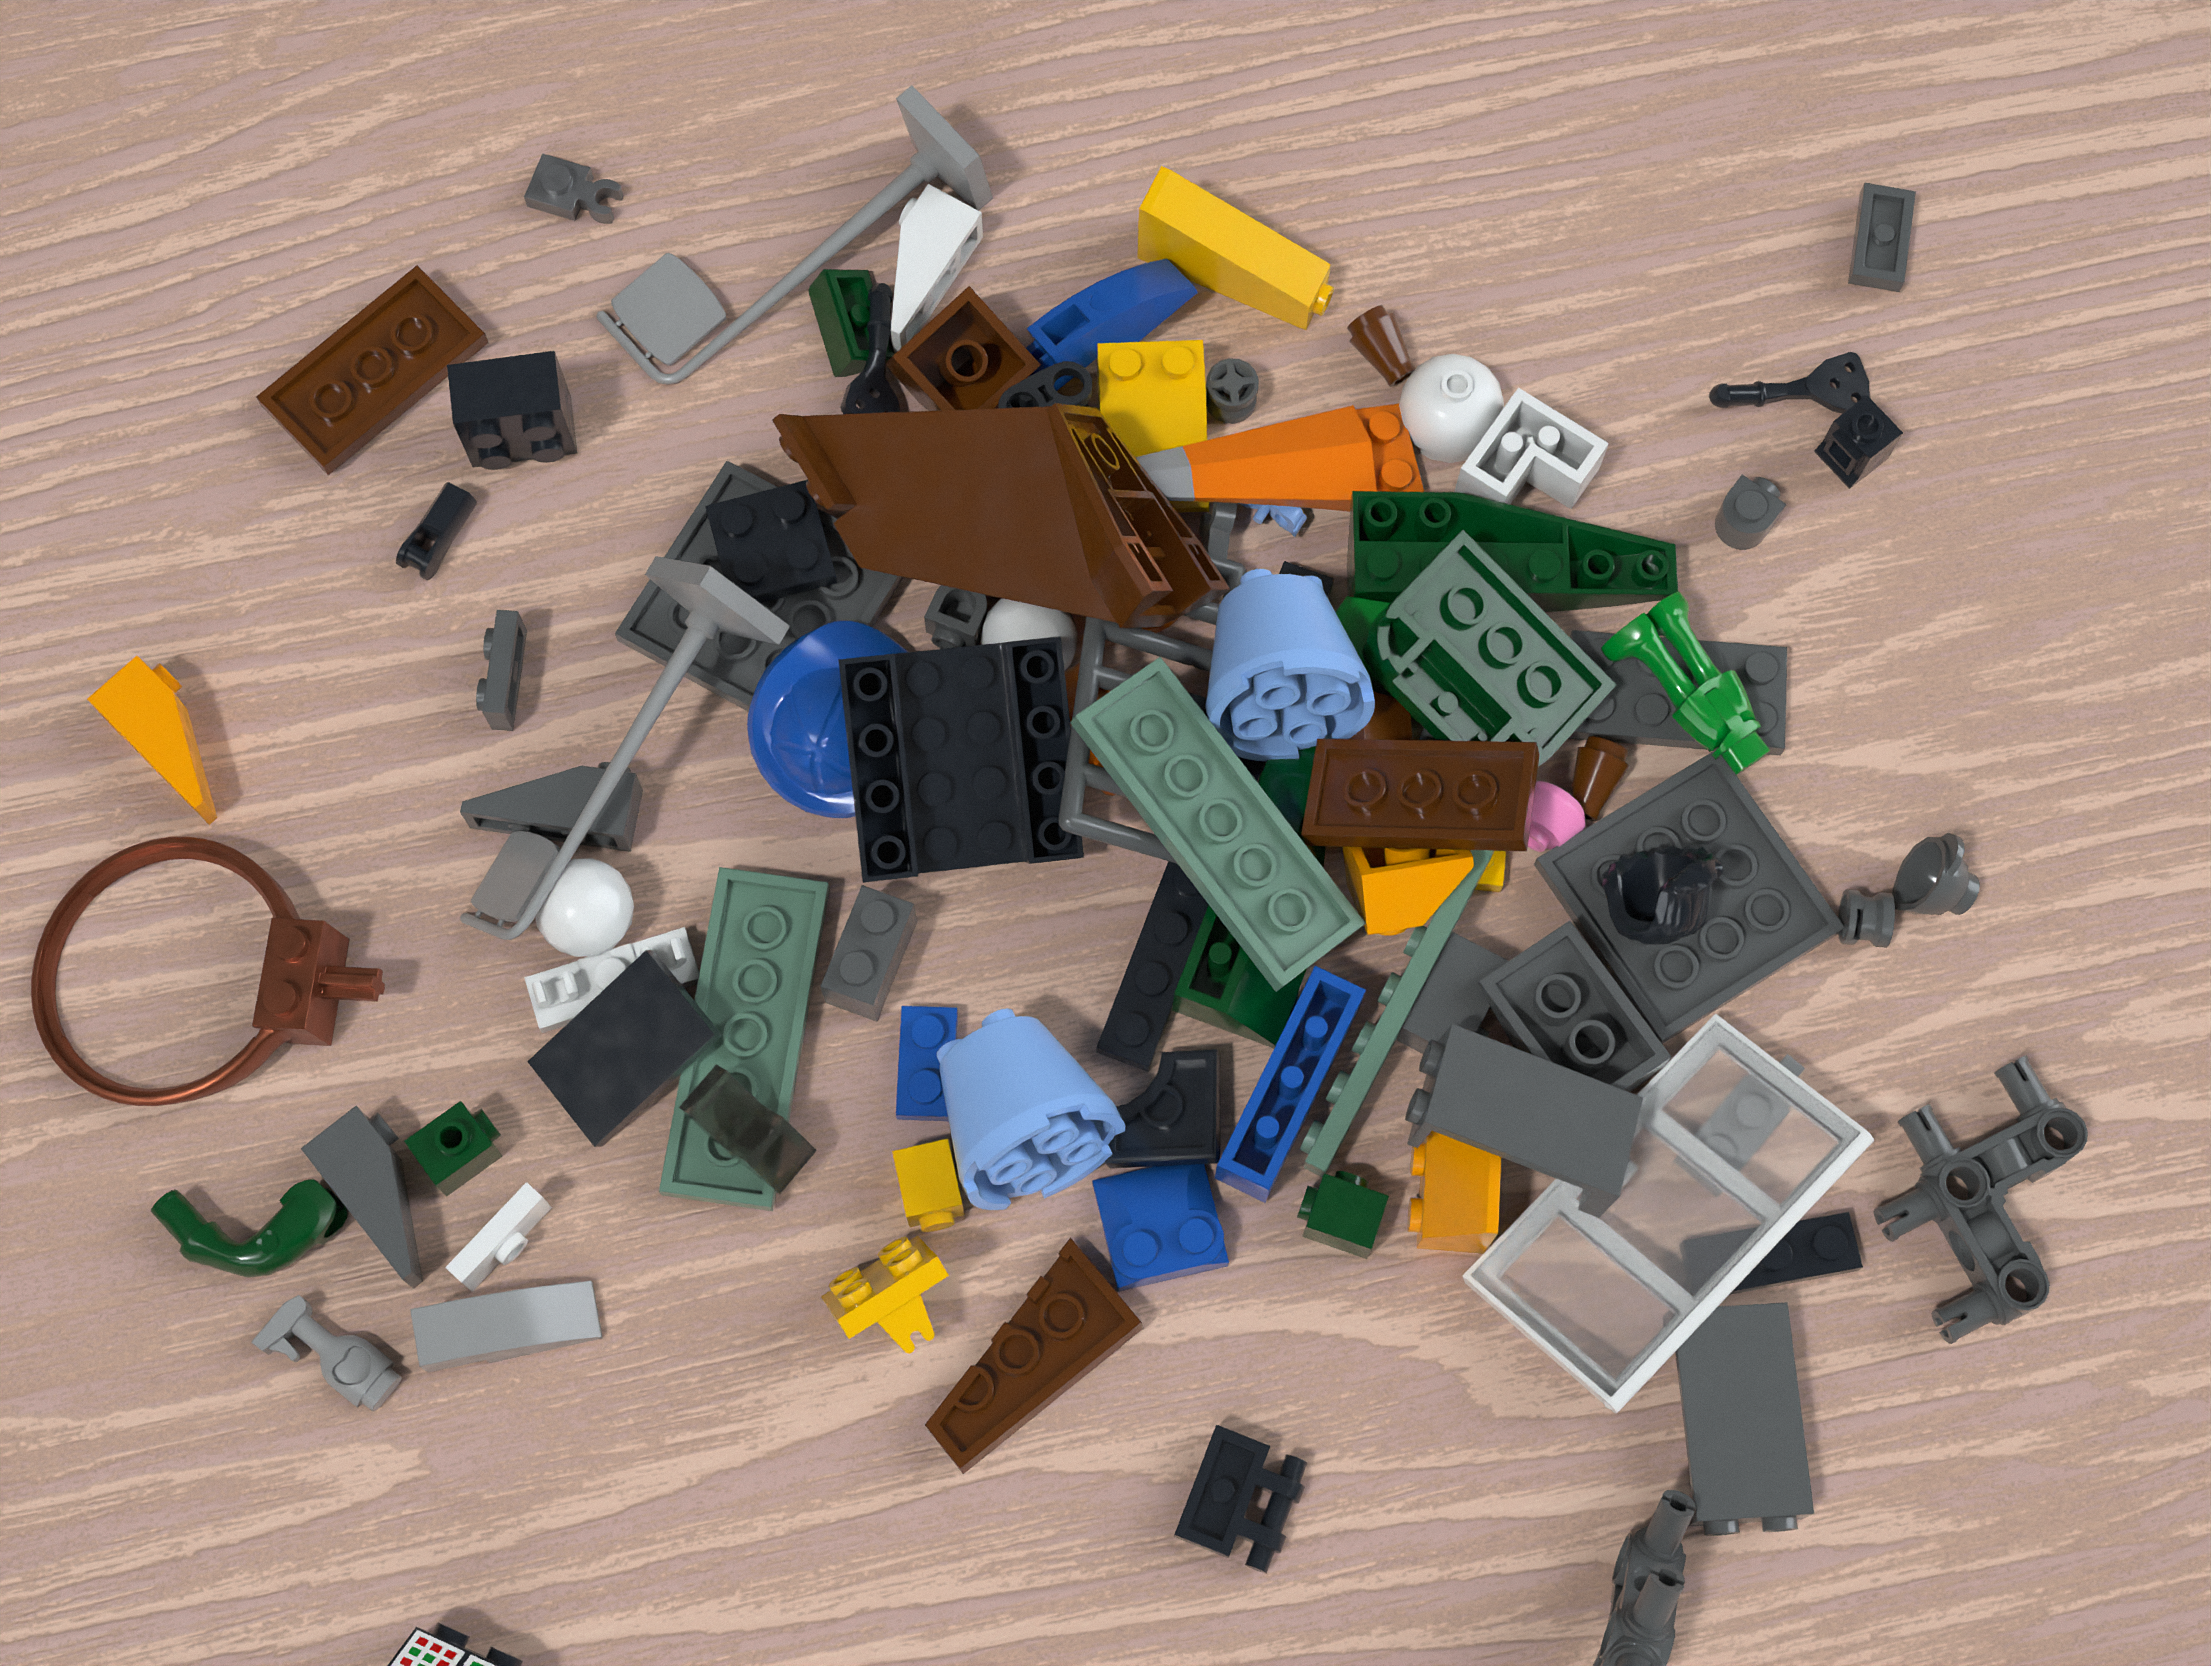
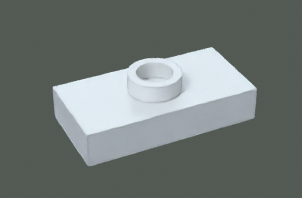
M526 1182L445 1268L473 1292L500 1262L503 1265H507L523 1251L528 1243V1239L525 1236L552 1207Z

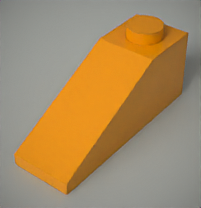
M136 655L87 700L210 825L217 819V814L188 709L175 694L182 686L160 663L151 670Z

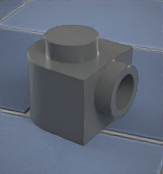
M1742 474L1725 496L1715 518V530L1721 541L1729 547L1739 550H1747L1759 545L1776 524L1786 506V503L1779 499L1781 495L1779 489L1765 478L1755 477L1751 481Z
M941 585L935 592L924 616L926 633L933 635L931 638L932 643L940 649L979 645L982 638L983 625L988 614L985 594Z

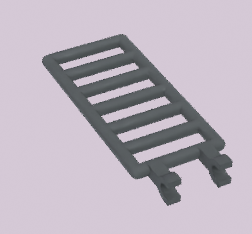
M1214 502L1212 515L1204 513L1200 518L1199 533L1202 537L1201 544L1230 588L1228 592L1223 594L1224 598L1231 590L1241 585L1240 579L1247 573V569L1241 563L1227 559L1230 532L1235 522L1237 504ZM1210 601L1184 614V616L1216 625L1220 604ZM1086 616L1072 719L1097 701L1099 688L1111 691L1133 676L1102 666L1105 640L1208 672L1211 669L1213 650L1142 628L1121 629L1115 622ZM1188 692L1207 716V698ZM1071 725L1058 818L1061 829L1072 834L1177 864L1155 834L1082 813L1086 786L1123 797L1126 796L1104 767L1089 763L1090 749Z

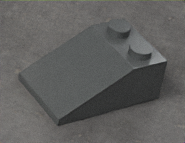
M1570 920L1478 982L1481 991L1513 1047L1627 1092L1633 1091L1659 1073L1671 1058V1055Z

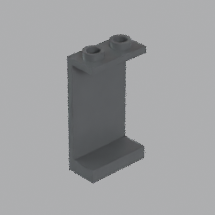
M1451 1024L1438 1042L1432 1039L1429 1041L1419 1066V1071L1426 1074L1423 1089L1417 1088L1405 1116L1406 1121L1413 1123L1407 1142L1408 1145L1418 1148L1430 1132L1434 1131L1583 1189L1578 1210L1600 1218L1620 1197L1643 1097L1454 1024Z
M1788 1302L1717 1307L1675 1351L1691 1492L1695 1503V1512L1688 1527L1703 1526L1705 1536L1740 1533L1739 1523L1761 1522L1763 1532L1797 1530V1520L1813 1515L1814 1508ZM1671 1312L1663 1317L1664 1329L1676 1317Z

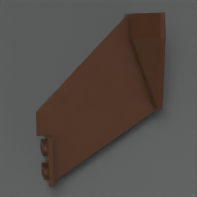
M1055 403L1052 406L810 416L779 414L772 419L781 434L779 443L783 451L791 460L800 465L808 478L806 486L812 498L827 510L848 511L833 524L860 568L1115 622L1121 629L1161 627L1222 596L1230 590L1203 545L1098 408Z

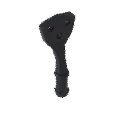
M885 283L874 284L868 293L867 300L870 301L869 322L867 323L869 354L864 370L846 388L840 407L843 414L901 412L898 398L886 379V350L891 333L890 303L892 302L893 295L890 287Z
M1848 352L1826 359L1807 377L1788 383H1763L1756 381L1753 384H1718L1709 392V399L1714 406L1719 408L1741 405L1761 407L1767 403L1786 399H1811L1833 412L1843 414L1856 404V402L1851 400V396L1855 397L1858 402L1866 395L1870 397L1869 380L1860 357L1854 352ZM1844 366L1848 367L1851 370V373L1847 372ZM1829 382H1833L1836 386V389L1832 388Z

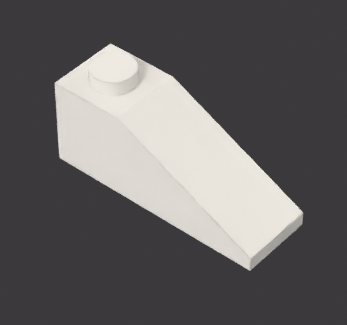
M930 184L926 186L918 199L913 197L907 202L899 219L901 229L891 320V337L894 353L899 351L923 328L983 238L982 212Z

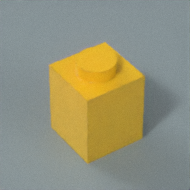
M948 1139L892 1151L909 1228L920 1225L922 1232L938 1231L953 1226L955 1224L954 1217L965 1215Z

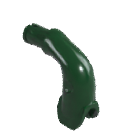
M314 1179L304 1180L292 1186L279 1200L282 1208L256 1234L240 1243L225 1234L216 1222L211 1221L208 1223L180 1191L176 1189L164 1194L151 1208L152 1214L181 1245L179 1252L185 1259L247 1278L272 1275L296 1262L316 1244L324 1245L338 1234L349 1214V1210L331 1190L324 1188Z

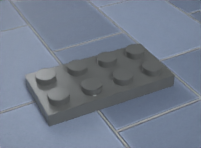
M1572 630L1570 638L1616 683V686L1568 739L1587 740L1589 736H1594L1617 743L1705 749L1672 717L1673 712L1676 710L1656 676L1644 663L1634 657L1620 662H1612L1605 657L1601 647L1615 633ZM1660 637L1676 663L1696 687H1699L1677 650L1665 637ZM1698 640L1721 673L1729 670L1736 672L1749 698L1755 720L1761 725L1756 732L1770 749L1767 755L1781 756L1785 750L1787 647Z

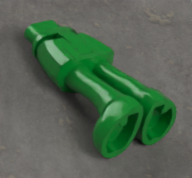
M1679 591L1658 602L1647 614L1642 613L1620 629L1601 647V651L1612 662H1620L1634 657L1644 663L1656 676L1676 710L1673 712L1672 717L1696 742L1709 752L1718 748L1711 756L1715 760L1722 757L1732 771L1738 775L1770 752V749L1756 732L1761 725L1755 720L1749 698L1736 672L1729 670L1721 673L1717 669L1691 628L1688 620V601ZM1659 636H1664L1677 650L1699 687H1696L1676 663Z

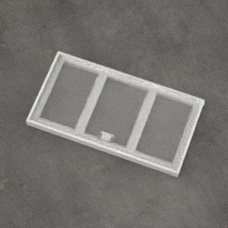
M1716 1013L1637 1094L1643 1097L1620 1197L1601 1217L1597 1218L1578 1210L1582 1188L1555 1179L1463 1275L1465 1284L1600 1400L1607 1409L1616 1414L1874 1142V1138L1866 1129Z

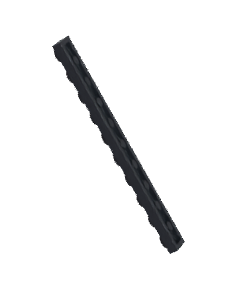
M1286 561L1283 562L1279 573L1318 577L1322 581L1323 590L1327 598H1329L1334 578ZM1238 757L1258 783L1266 761H1255ZM1169 861L1167 863L1096 1047V1053L1147 1072L1150 1069L1171 1014L1175 990L1209 905L1176 863Z

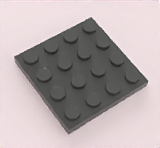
M726 461L664 558L711 566L723 575L705 506L773 489L777 486ZM818 509L837 583L760 603L790 626L779 645L718 631L714 639H707L684 677L749 712L752 697L763 672L788 645L801 636L835 621H854L873 628L904 577L860 568L833 524L837 518ZM650 579L618 627L615 636L618 642L666 667L688 628L685 621L690 612Z
M1716 750L1587 827L1560 847L1556 846L1541 855L1534 863V866L1598 959L1662 1044L1838 935L1845 928L1722 757L1715 760L1711 756ZM1690 845L1696 849L1704 847L1708 852H1712L1721 860L1724 873L1715 879L1710 886L1707 916L1704 924L1695 934L1665 945L1643 944L1618 934L1610 917L1601 875L1609 868L1610 864L1617 862L1620 856L1623 854L1632 856L1636 852L1649 851L1652 848L1662 850L1669 846H1674L1682 849Z

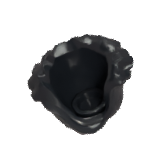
M1689 845L1681 849L1669 846L1662 850L1652 848L1649 851L1636 852L1632 856L1623 854L1617 862L1610 864L1609 868L1601 875L1610 917L1618 934L1630 940H1637L1649 945L1670 944L1695 934L1700 930L1707 916L1710 886L1724 871L1721 860L1712 852H1708L1704 847L1696 849Z

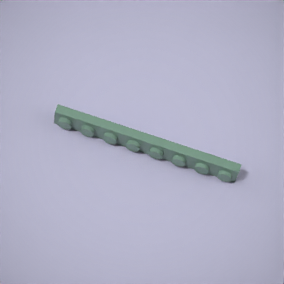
M1470 850L1474 861L1472 870L1437 909L1428 928L1425 926L1415 927L1403 951L1404 954L1412 957L1402 976L1394 972L1391 973L1377 1001L1386 1006L1377 1025L1366 1021L1352 1048V1051L1359 1054L1360 1057L1351 1075L1342 1070L1339 1072L1326 1097L1327 1101L1334 1104L1325 1124L1314 1120L1300 1147L1301 1151L1309 1154L1304 1164V1168L1320 1177L1327 1173L1390 1053L1404 1022L1495 851Z

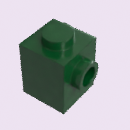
M462 1101L456 1103L404 1141L435 1186L446 1197L503 1157L493 1143L501 1134L482 1108L472 1114Z
M1337 1171L1334 1177L1324 1173L1318 1189L1307 1186L1297 1218L1307 1221L1302 1237L1367 1259L1372 1250L1389 1195L1368 1189L1369 1182L1355 1174Z

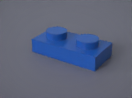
M901 1006L896 1098L897 1120L949 1122L940 1076V1063L936 1055L937 1051L944 1044L957 1039V1008Z

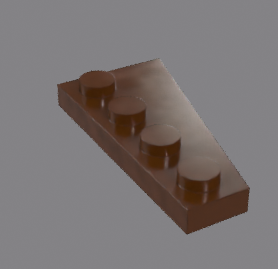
M1071 1237L1059 1251V1258L1044 1277L1040 1276L1026 1294L1027 1299L1008 1323L1004 1322L991 1339L992 1344L976 1365L969 1367L925 1424L928 1431L962 1474L966 1473L1144 1329L1139 1318Z

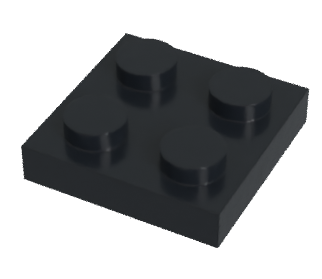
M808 479L705 506L724 577L759 603L837 583L817 505L806 486Z

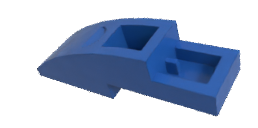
M1167 258L1123 270L1094 283L1054 307L1026 328L1034 339L1026 349L1041 364L1031 375L1063 361L1075 362L1086 368L1097 359V343L1139 342L1195 296L1198 291ZM1066 375L1060 377L1055 381L1054 389L1058 391L1074 376Z

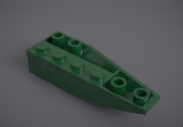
M1352 491L1347 552V594L1349 597L1391 603L1462 530L1544 612L1661 601L1669 595L1678 592L1676 545L1460 492Z
M1316 746L1298 750L1299 759L1267 760L1258 781L1260 787L1303 842L1301 833ZM1307 846L1324 868L1326 846ZM1208 905L1175 990L1172 1011L1275 1048L1286 1026L1307 969L1276 992L1210 905Z

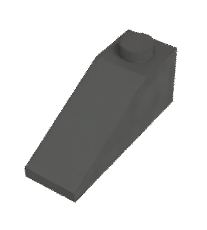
M601 762L598 768L578 766L462 801L460 813L471 829L511 834L514 831H525L538 834L548 840L565 842L610 762ZM627 767L580 845L631 852L643 789L636 773H631L630 768Z
M355 1106L304 1145L301 1150L401 1279L414 1289L423 1282L402 1159L391 1147L399 1138L378 1112L369 1119L359 1107Z

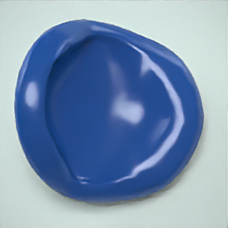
M835 621L796 639L771 662L763 672L752 697L747 718V731L753 759L763 778L777 794L790 804L811 814L829 818L855 817L838 659L908 653V650L883 632L868 625L854 621Z

